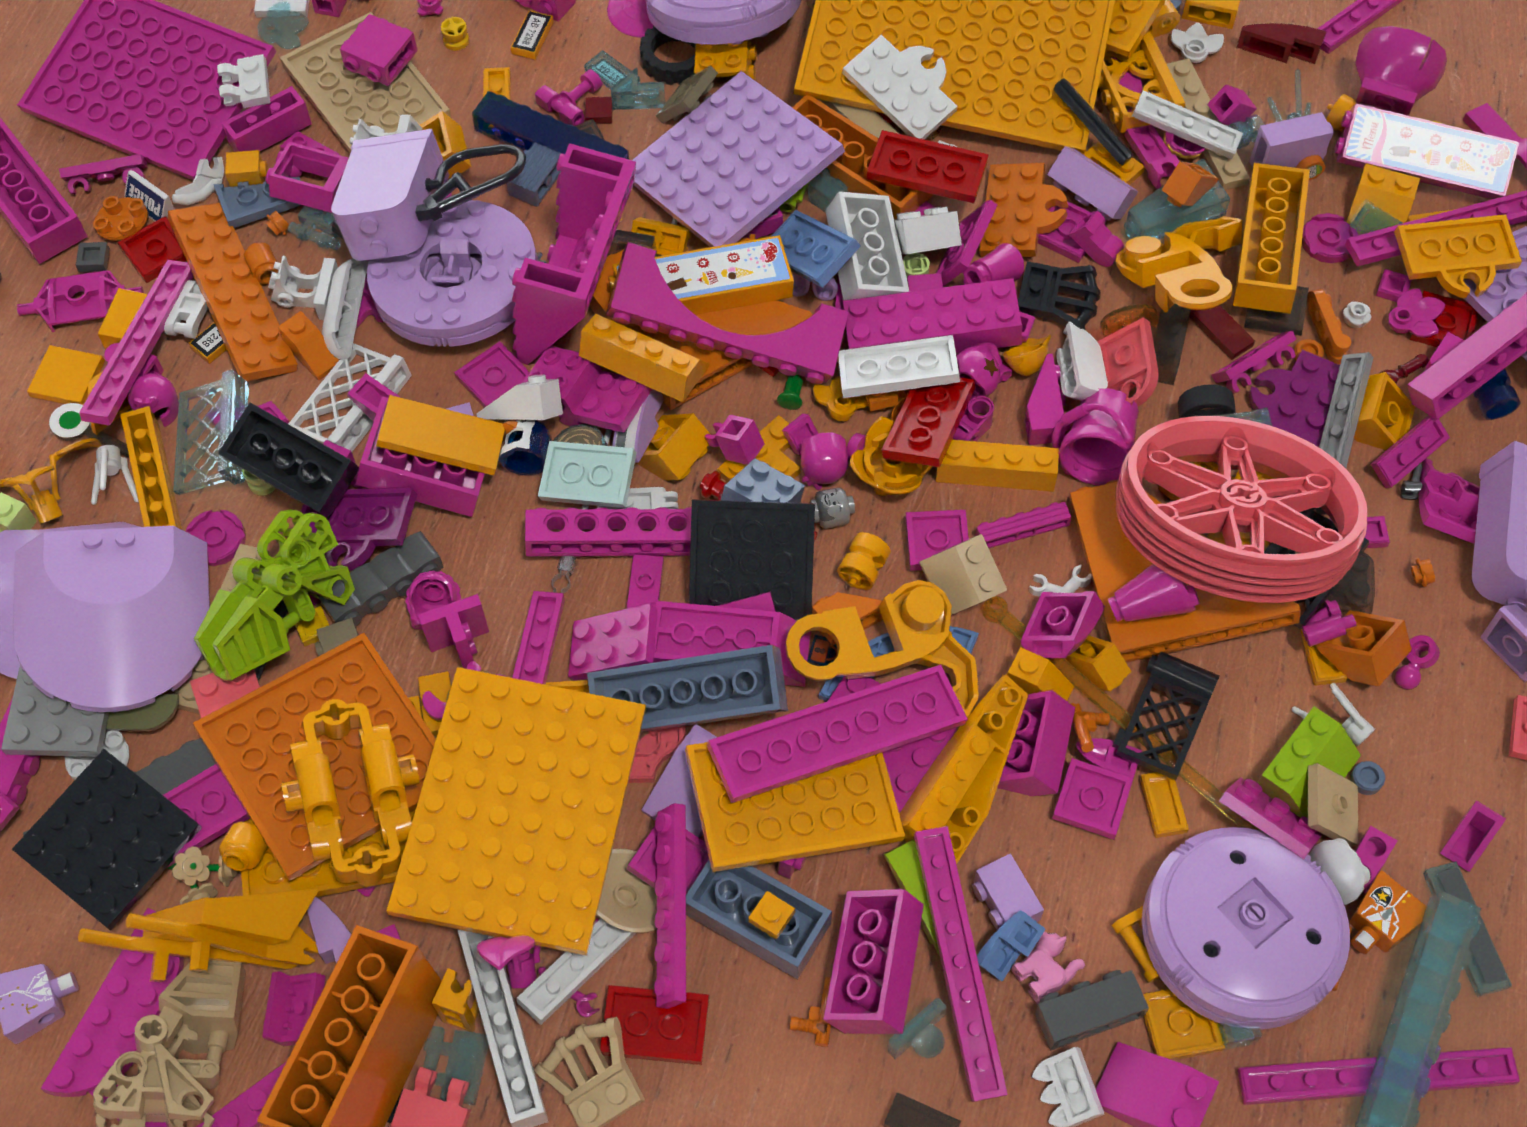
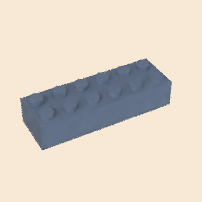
M774 645L587 673L590 694L646 705L641 732L788 711L781 650Z

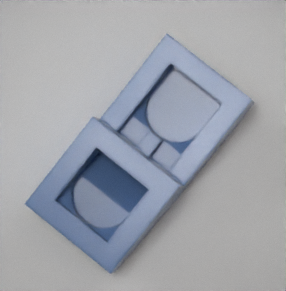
M1020 910L1007 920L977 955L979 966L996 979L1003 981L1018 956L1022 954L1028 957L1046 929Z

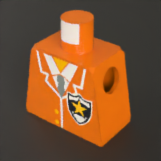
M1381 870L1349 920L1350 924L1358 930L1357 934L1351 939V944L1363 954H1367L1374 945L1387 953L1421 927L1433 911Z

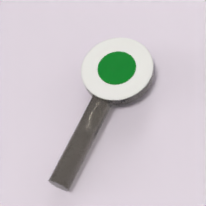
M67 403L58 407L51 414L49 425L53 434L59 439L71 441L85 435L89 438L98 439L102 445H114L120 449V454L129 457L126 443L102 431L96 435L92 432L91 423L81 420L79 412L83 405Z

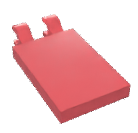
M420 1067L416 1075L414 1091L407 1088L403 1089L390 1127H466L471 1110L462 1107L470 1083L452 1077L447 1091V1099L443 1101L430 1096L438 1072Z

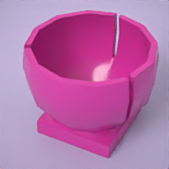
M1394 26L1373 28L1364 36L1358 48L1355 64L1362 85L1355 103L1409 116L1414 102L1435 89L1442 78L1447 63L1445 49L1435 40L1431 41L1430 37L1414 30Z

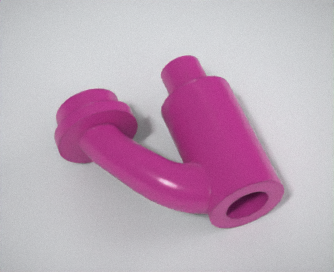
M1336 600L1324 601L1325 607L1313 615L1305 626H1302L1308 646L1311 647L1346 635V629L1356 626L1354 616L1351 614L1342 617Z

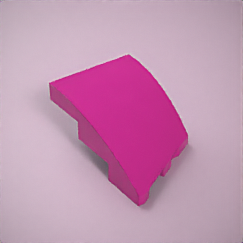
M1426 458L1421 464L1423 466L1420 475L1422 488L1419 491V509L1423 525L1475 544L1480 487L1466 481L1453 472L1445 474L1434 469L1433 461Z

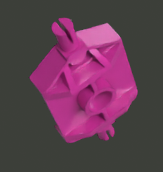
M110 270L51 278L45 280L37 297L33 298L32 303L17 304V312L19 316L40 314L49 329L55 332L53 325L105 318L118 288H126L124 285H120ZM142 286L126 289L144 293ZM84 292L80 298L72 299L75 293Z

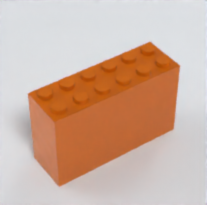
M358 925L355 926L257 1119V1122L262 1127H385L438 1016L432 1001L442 980L417 945Z

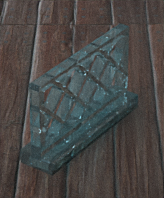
M233 369L222 372L221 380L179 393L173 491L178 495L228 480L234 485L245 482L242 469L218 454L248 406L249 383ZM221 390V397L216 403H213L211 399ZM200 397L201 399L189 411V400ZM209 403L212 408L203 419H200L198 415ZM220 412V421L214 428L211 427L209 424ZM195 419L200 423L191 434L187 435V429ZM206 428L210 429L211 432L199 444L196 440ZM219 436V445L212 453L208 448ZM193 444L197 445L198 448L191 455V457L188 460H186L187 451L191 448ZM206 452L210 456L201 468L198 469L195 467V464ZM218 461L217 472L219 473L207 476L206 474ZM192 468L197 471L189 482L184 483L185 477Z

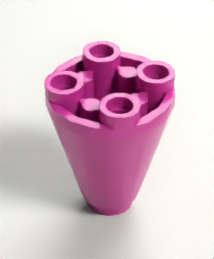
M1154 564L1114 592L1115 596L1108 598L1117 621L1123 619L1133 621L1191 613L1196 610L1195 606L1200 604L1199 597L1193 586L1186 585V583L1167 574Z

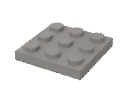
M20 666L1 750L5 755L97 757L102 751L109 712L76 709L71 707L70 702L57 697L51 699L34 686L33 680Z

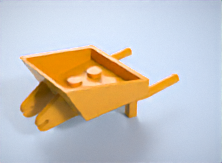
M319 889L219 898L204 897L146 916L130 913L126 919V927L143 930V937L125 936L82 928L78 934V941L153 954L150 982H163L166 980L169 956L191 958L189 970L198 972L207 971L209 960L246 963L289 970L297 965H309L316 961L308 954H305L304 949L307 952L317 954V944L298 924Z

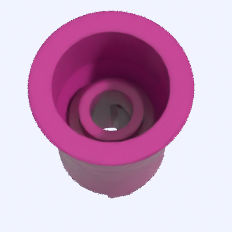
M1008 243L1000 244L984 257L972 262L968 269L963 271L964 284H973L1014 278V281L1018 280L1024 271L1023 257L1013 245Z

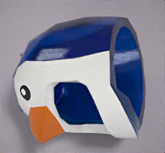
M538 420L504 422L506 438L498 458L500 463L507 470L519 475L542 473L549 441H552V436L545 424Z

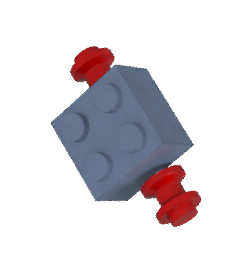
M756 458L727 483L721 480L720 472L714 471L711 474L707 473L700 484L702 497L709 499L711 496H714L718 500L800 503L805 488L804 484L791 476L783 474ZM814 529V542H815V540H816V538H817V535H818V532H816L815 529Z

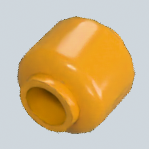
M241 821L234 823L229 828L220 843L219 852L227 867L235 871H244L255 868L268 847L252 821Z

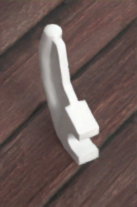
M213 157V168H210L208 159H200L195 179L192 183L175 190V194L172 195L173 203L189 206L207 199L215 191L214 184H222L224 176L222 157Z

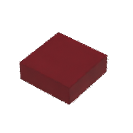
M586 97V124L612 123V97Z

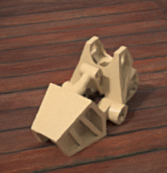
M209 960L207 971L198 972L189 970V962L158 996L160 1015H147L141 1018L135 1026L137 1052H126L118 1057L94 1090L93 1098L94 1109L97 1113V1127H107L106 1118L109 1120L119 1119V1126L112 1124L110 1127H145V1122H166L167 1127H184L183 1123L186 1120H203V1127H211L213 1125L214 1118L207 1113V1110L214 1102V1098L205 1089H213L219 1084V1064L222 1053L225 1050H233L235 1047L245 979V970L242 963ZM182 1049L191 1054L208 1053L206 1060L177 1059ZM133 1062L138 1063L137 1076L126 1077L121 1073L124 1065ZM194 1095H198L203 1099L204 1102L202 1106L196 1100ZM103 1096L108 1097L105 1103L103 1101Z

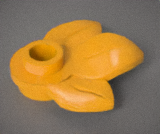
M840 376L835 377L831 381L830 386L815 384L813 387L816 401L827 406L830 416L837 421L851 419L857 409L865 408L868 405L864 395L843 398Z

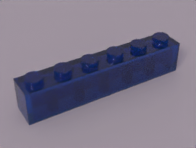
M490 91L486 93L472 112L475 131L505 144L518 146L523 151L529 150L533 143L536 142L538 145L546 146L552 151L555 150L565 154L570 143L629 160V150H626L621 145L612 144L597 135L579 130L574 125L565 124L550 115H544L527 105L518 104L503 95H497Z

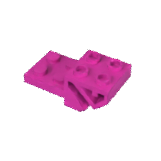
M550 346L543 352L523 381V383L528 382L529 376L541 374L546 375V379L559 380L561 402L564 404L563 414L559 415V421L564 425L582 427L585 424H590L623 433L652 391V388L623 375L602 371L598 364L580 357L579 352Z

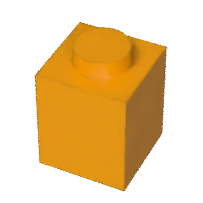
M259 150L226 153L225 175L230 187L238 186V182H248L249 185L263 184L265 182L269 169L267 161L262 160Z

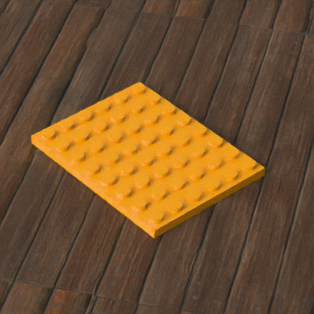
M457 667L386 910L387 914L493 937L529 936L535 940V945L587 956L646 705Z

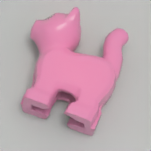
M1044 931L1036 944V948L1022 962L1014 964L1011 968V972L1020 982L1029 976L1036 980V982L1029 983L1031 990L1028 992L1037 1004L1040 1003V999L1044 996L1059 991L1073 979L1078 970L1085 967L1082 959H1076L1063 969L1052 959L1058 956L1064 949L1066 936L1060 937L1057 933H1047Z

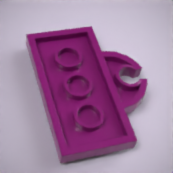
M1302 349L1291 371L1280 368L1269 369L1260 373L1255 378V385L1270 388L1272 394H1262L1257 387L1251 386L1249 391L1250 405L1259 417L1266 420L1265 424L1292 433L1319 447L1340 365Z
M347 489L330 518H326L338 543V546L324 553L328 565L338 566V557L342 553L347 552L341 565L347 566L348 570L352 571L365 563L372 555L376 546H403L417 497L414 489ZM303 504L301 509L303 514H319ZM311 522L309 526L312 528V533H316L315 522Z

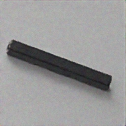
M1063 78L1055 84L1054 91L1120 165L1129 162L1133 153L1067 79Z

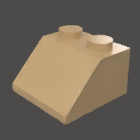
M982 534L919 562L927 581L934 583L946 593L952 605L951 615L1007 591Z

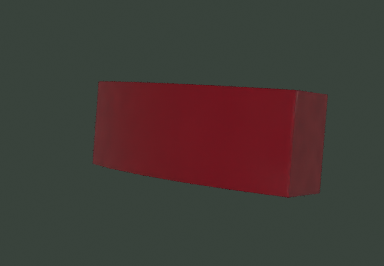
M1265 23L1245 25L1241 29L1236 48L1286 64L1289 57L1315 64L1327 31L1295 24Z

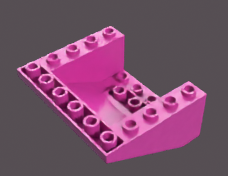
M570 143L566 153L560 154L557 163V171H560L556 184V188L560 189L556 200V205L559 206L556 222L559 224L555 236L557 242L555 245L551 244L548 251L547 260L549 263L525 257L522 267L515 269L512 279V285L516 286L512 297V302L516 303L513 310V318L516 319L513 327V334L516 335L513 350L517 351V359L522 364H530L585 318L635 181L636 161Z

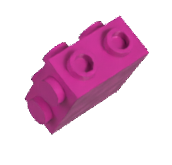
M371 14L358 24L356 30L348 40L343 42L340 48L345 68L350 72L359 73L368 77L373 82H379L386 86L393 82L418 51L413 32Z

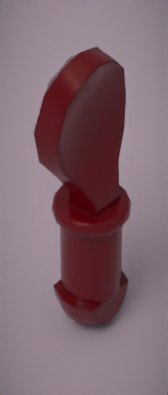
M1419 354L1411 361L1399 365L1398 370L1386 369L1380 373L1386 372L1397 383L1400 378H1406L1419 368H1424L1428 364L1429 358L1424 354Z

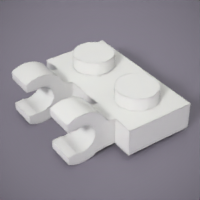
M263 54L237 59V66L229 63L217 65L218 75L222 76L223 85L219 86L220 97H224L225 106L242 103L244 108L270 103L267 62ZM239 81V87L230 85Z

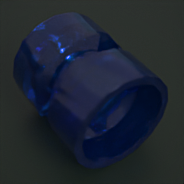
M1505 368L1473 392L1474 397L1478 399L1477 403L1481 413L1487 420L1505 417L1514 412L1521 404L1515 388L1510 385L1511 380Z

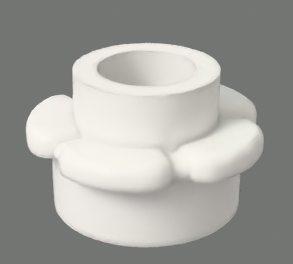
M1350 302L1347 308L1343 310L1344 321L1352 328H1361L1371 320V310L1366 304L1361 302Z

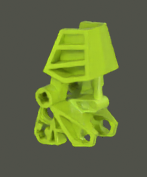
M292 509L280 511L257 544L258 555L262 559L257 560L243 557L235 562L232 574L238 584L231 592L222 589L218 590L194 637L197 646L214 675L223 680H233L290 651L287 638L288 630L301 620L309 622L315 617V608L309 595L318 598L317 595L338 604L345 605L355 588L347 566H330L326 561L324 553L338 546L326 517L315 513L303 514L298 510ZM288 518H293L292 523L295 525L293 529L289 528ZM311 522H315L316 533H312V528L309 526ZM272 540H277L280 546L279 552L271 557L267 552V546ZM337 580H342L345 584V591L341 596L337 597L333 594L332 587ZM282 599L289 612L283 619L273 611Z

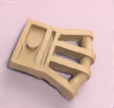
M617 1017L608 1018L605 1023L588 1026L582 1024L575 1028V1033L568 1038L563 1036L555 1042L556 1046L543 1063L539 1062L534 1069L538 1076L549 1082L564 1096V1102L569 1106L579 1127H604L645 1101L625 1061L621 1025ZM609 1037L612 1057L611 1066H608L595 1038ZM582 1044L598 1073L591 1079L588 1078L574 1050ZM563 1058L578 1085L575 1089L554 1072Z

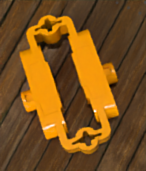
M331 699L326 701L320 710L312 711L304 717L303 727L306 741L290 744L297 780L281 783L287 813L301 809L304 810L314 862L331 858L334 875L339 882L351 883L357 881L363 886H374L382 880L385 874L393 873L399 869L401 862L399 843L407 841L412 824L406 800L405 786L420 783L418 768L414 754L397 757L388 723L372 726L369 711L364 704H346L342 700ZM360 727L362 766L375 823L379 822L384 846H388V850L379 851L375 847L364 846L354 853L353 858L343 859L342 856L345 854L340 833L342 831V823L328 756L323 754L320 738H316V736L325 734L329 738L340 739L345 737L351 728ZM371 863L372 868L366 869L364 864Z

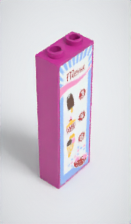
M1355 104L1350 111H1345L1341 124L1342 127H1345L1343 138H1338L1334 153L1338 154L1336 161L1338 163L1363 169L1365 164H1370L1420 178L1419 182L1488 199H1496L1506 195L1520 142Z

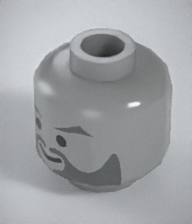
M842 488L818 491L815 494L814 500H810V503H815V523H819L824 529L847 525L850 521V514L855 513L853 496H847Z

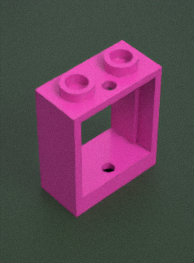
M288 142L284 150L279 151L274 167L269 168L267 172L266 184H269V196L332 213L331 206L349 158ZM294 165L298 170L327 177L328 180L324 187L289 178V175Z

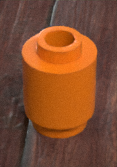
M253 243L245 250L244 258L253 277H257L261 284H269L272 272L278 273V269L273 268L277 260L270 246L266 243Z

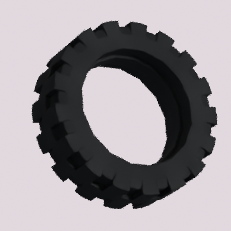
M653 25L652 29L648 28L645 31V37H642L640 41L642 68L646 69V74L650 78L653 76L655 81L659 83L663 81L667 85H673V83H679L680 85L683 80L695 74V54L688 60L679 63H668L657 58L654 52L658 47L671 41L681 40L663 34ZM684 42L696 49V43Z

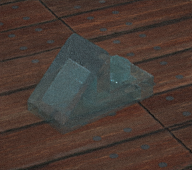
M635 68L611 87L613 110L662 108L666 103L664 82L639 83L638 69Z

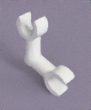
M1078 565L1073 569L1072 578L1061 587L1048 583L1045 576L1035 574L1033 581L1041 583L1043 586L1040 588L1029 586V592L1034 596H1040L1042 592L1074 593L1079 587L1088 586L1092 576L1090 573L1086 578H1079L1077 575L1081 571V565Z

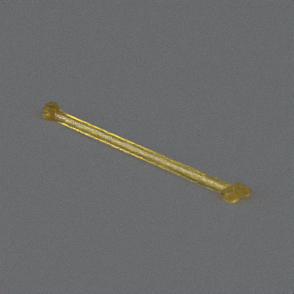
M994 596L985 601L983 605L984 618L989 622L999 623L1021 641L1027 626L1008 611L1007 602L999 596ZM997 604L1001 606V608L993 609L991 605ZM1046 658L1059 669L1077 690L1104 713H1109L1110 718L1124 730L1127 729L1132 718L1128 711L1065 658ZM1155 734L1147 735L1153 748L1166 745ZM1141 738L1136 739L1145 747ZM1171 750L1157 754L1164 764L1172 768L1175 767L1177 761ZM1184 760L1179 772V776L1240 828L1260 830L1222 804L1219 800L1224 793Z

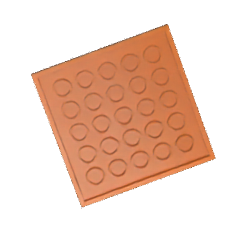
M365 633L350 639L193 722L194 729L252 823L258 829L288 881L326 861L314 862L304 810L301 809L287 813L281 783L297 780L290 744L306 741L303 727L304 717L312 711L320 710L326 701L339 699L346 704L362 703L369 711L372 726L388 723L397 757L413 754L415 756L420 783L405 786L409 813L417 807L436 738ZM360 727L351 728L350 732L340 739H332L325 734L316 736V738H320L323 754L327 755L329 759L342 823V831L340 833L344 850L380 830L379 822L375 823L362 766Z

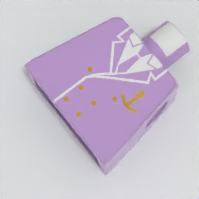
M45 964L1 973L0 1022L4 1036L14 1044H18L65 1015V1009L61 997L79 990L74 974L69 972L55 978L54 973Z

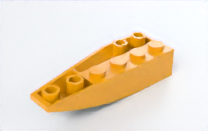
M1006 674L1002 675L967 717L968 720L965 725L959 727L899 813L906 842L915 841L914 833L916 831L948 826L956 864L989 813L1029 695Z

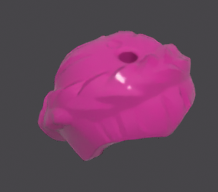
M442 571L423 572L413 580L407 589L405 602L410 614L412 627L416 630H423L418 614L461 600L460 588L450 575Z

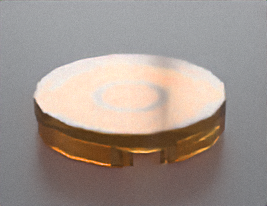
M1134 304L1118 308L1105 315L1100 321L1101 333L1105 338L1143 317L1150 321V325L1155 328L1158 325L1157 312L1153 306L1146 304Z

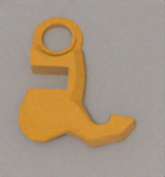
M1222 216L1218 219L1184 223L1173 232H1164V243L1150 236L1132 238L1126 242L1125 248L1116 254V266L1122 275L1142 288L1155 285V299L1164 313L1168 312L1174 304L1191 310L1212 309L1226 302L1231 297L1233 285L1229 279L1223 277L1215 260L1204 249L1213 248L1221 252L1241 244L1243 220Z
M916 580L906 583L892 594L889 593L884 597L879 605L895 650L894 652L873 657L855 606L823 611L822 614L807 615L797 620L788 632L785 644L787 658L792 667L805 678L823 681L831 680L839 675L846 676V679L891 673L912 664L931 668L941 665L944 672L949 674L952 688L967 717L978 701V678L975 657L949 631L952 605L946 593L932 582ZM819 630L833 637L838 651L836 659L826 666H816L807 662L801 655L799 648L800 639L804 634Z

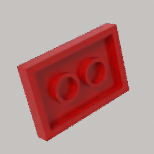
M609 985L603 1023L608 1018L617 1017L619 1019L625 1058L702 1065L709 994L686 992V1002L667 1009L657 1007V995L654 989ZM608 1036L601 1037L600 1051L603 1056H611Z

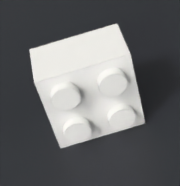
M948 207L924 209V215H921L920 211L897 214V219L894 220L901 254H912L962 245L957 211L948 212Z

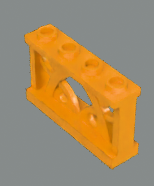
M1151 31L1146 32L1131 58L1105 49L1098 88L1101 91L1103 105L1108 107L1111 122L1116 124L1119 133L1126 132V129L1150 125L1132 117L1141 93L1129 90L1119 84L1122 77L1128 71L1137 77L1150 79V82L1144 86V91L1155 90L1156 93L1151 91V94L1185 108V101ZM1111 57L1119 59L1121 63L1116 59H1111ZM1104 60H1109V63L1112 65L1107 66ZM1144 66L1145 70H1140L1139 67ZM1125 106H1131L1132 112H1127Z

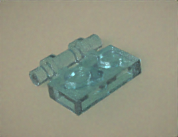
M304 206L298 214L301 224L291 222L288 226V232L295 234L298 239L303 241L311 240L316 242L321 248L338 250L341 246V240L336 239L339 236L332 231L331 223L336 221L333 213Z
M433 1026L430 1038L426 1039L424 1051L427 1053L423 1068L436 1071L439 1056H449L446 1072H438L434 1083L435 1086H442L441 1100L446 1101L448 1087L453 1077L470 1083L463 1104L476 1106L489 1045L486 1034L455 1030L452 1043L443 1041L446 1029Z

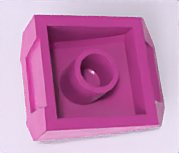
M1084 591L1083 593L1042 592L1021 639V645L1024 649L1044 658H1066L1087 639L1100 619L1105 606L1095 591Z

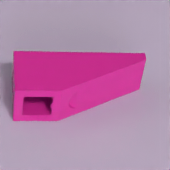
M1053 354L1046 355L1027 404L1024 422L1029 445L1052 443V433L1055 425L1061 420L1062 415L1065 414L1063 410L1065 395L1062 389H1059L1058 384L1061 371L1060 366L1054 363ZM1065 425L1059 435V443L1063 441L1066 431L1070 430V425Z

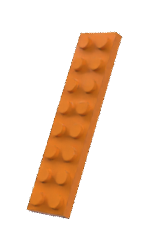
M221 203L168 210L170 225L198 287L206 300L207 307L241 382L296 372L298 363L291 348L281 337L276 316L257 277H253L244 258L245 250L234 227L229 226Z

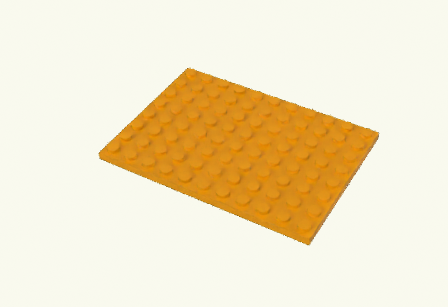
M816 0L794 87V94L813 96L819 100L884 113L842 74L843 67L882 35L899 52L914 46H924L933 49L934 54L932 58L921 63L926 69L934 68L937 60L941 57L943 58L946 75L940 90L958 107L957 111L941 124L942 126L1062 151L1064 146L1076 149L1084 155L1090 130L1054 91V87L1061 79H1067L1094 110L1115 0Z

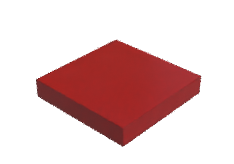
M166 216L142 228L134 235L117 242L122 252L146 284L158 277L167 260L187 261Z
M1423 291V298L1433 297L1445 303L1444 311L1433 320L1439 331L1437 334L1429 337H1417L1411 333L1410 340L1438 348L1448 332L1463 340L1473 335L1478 312L1469 303Z

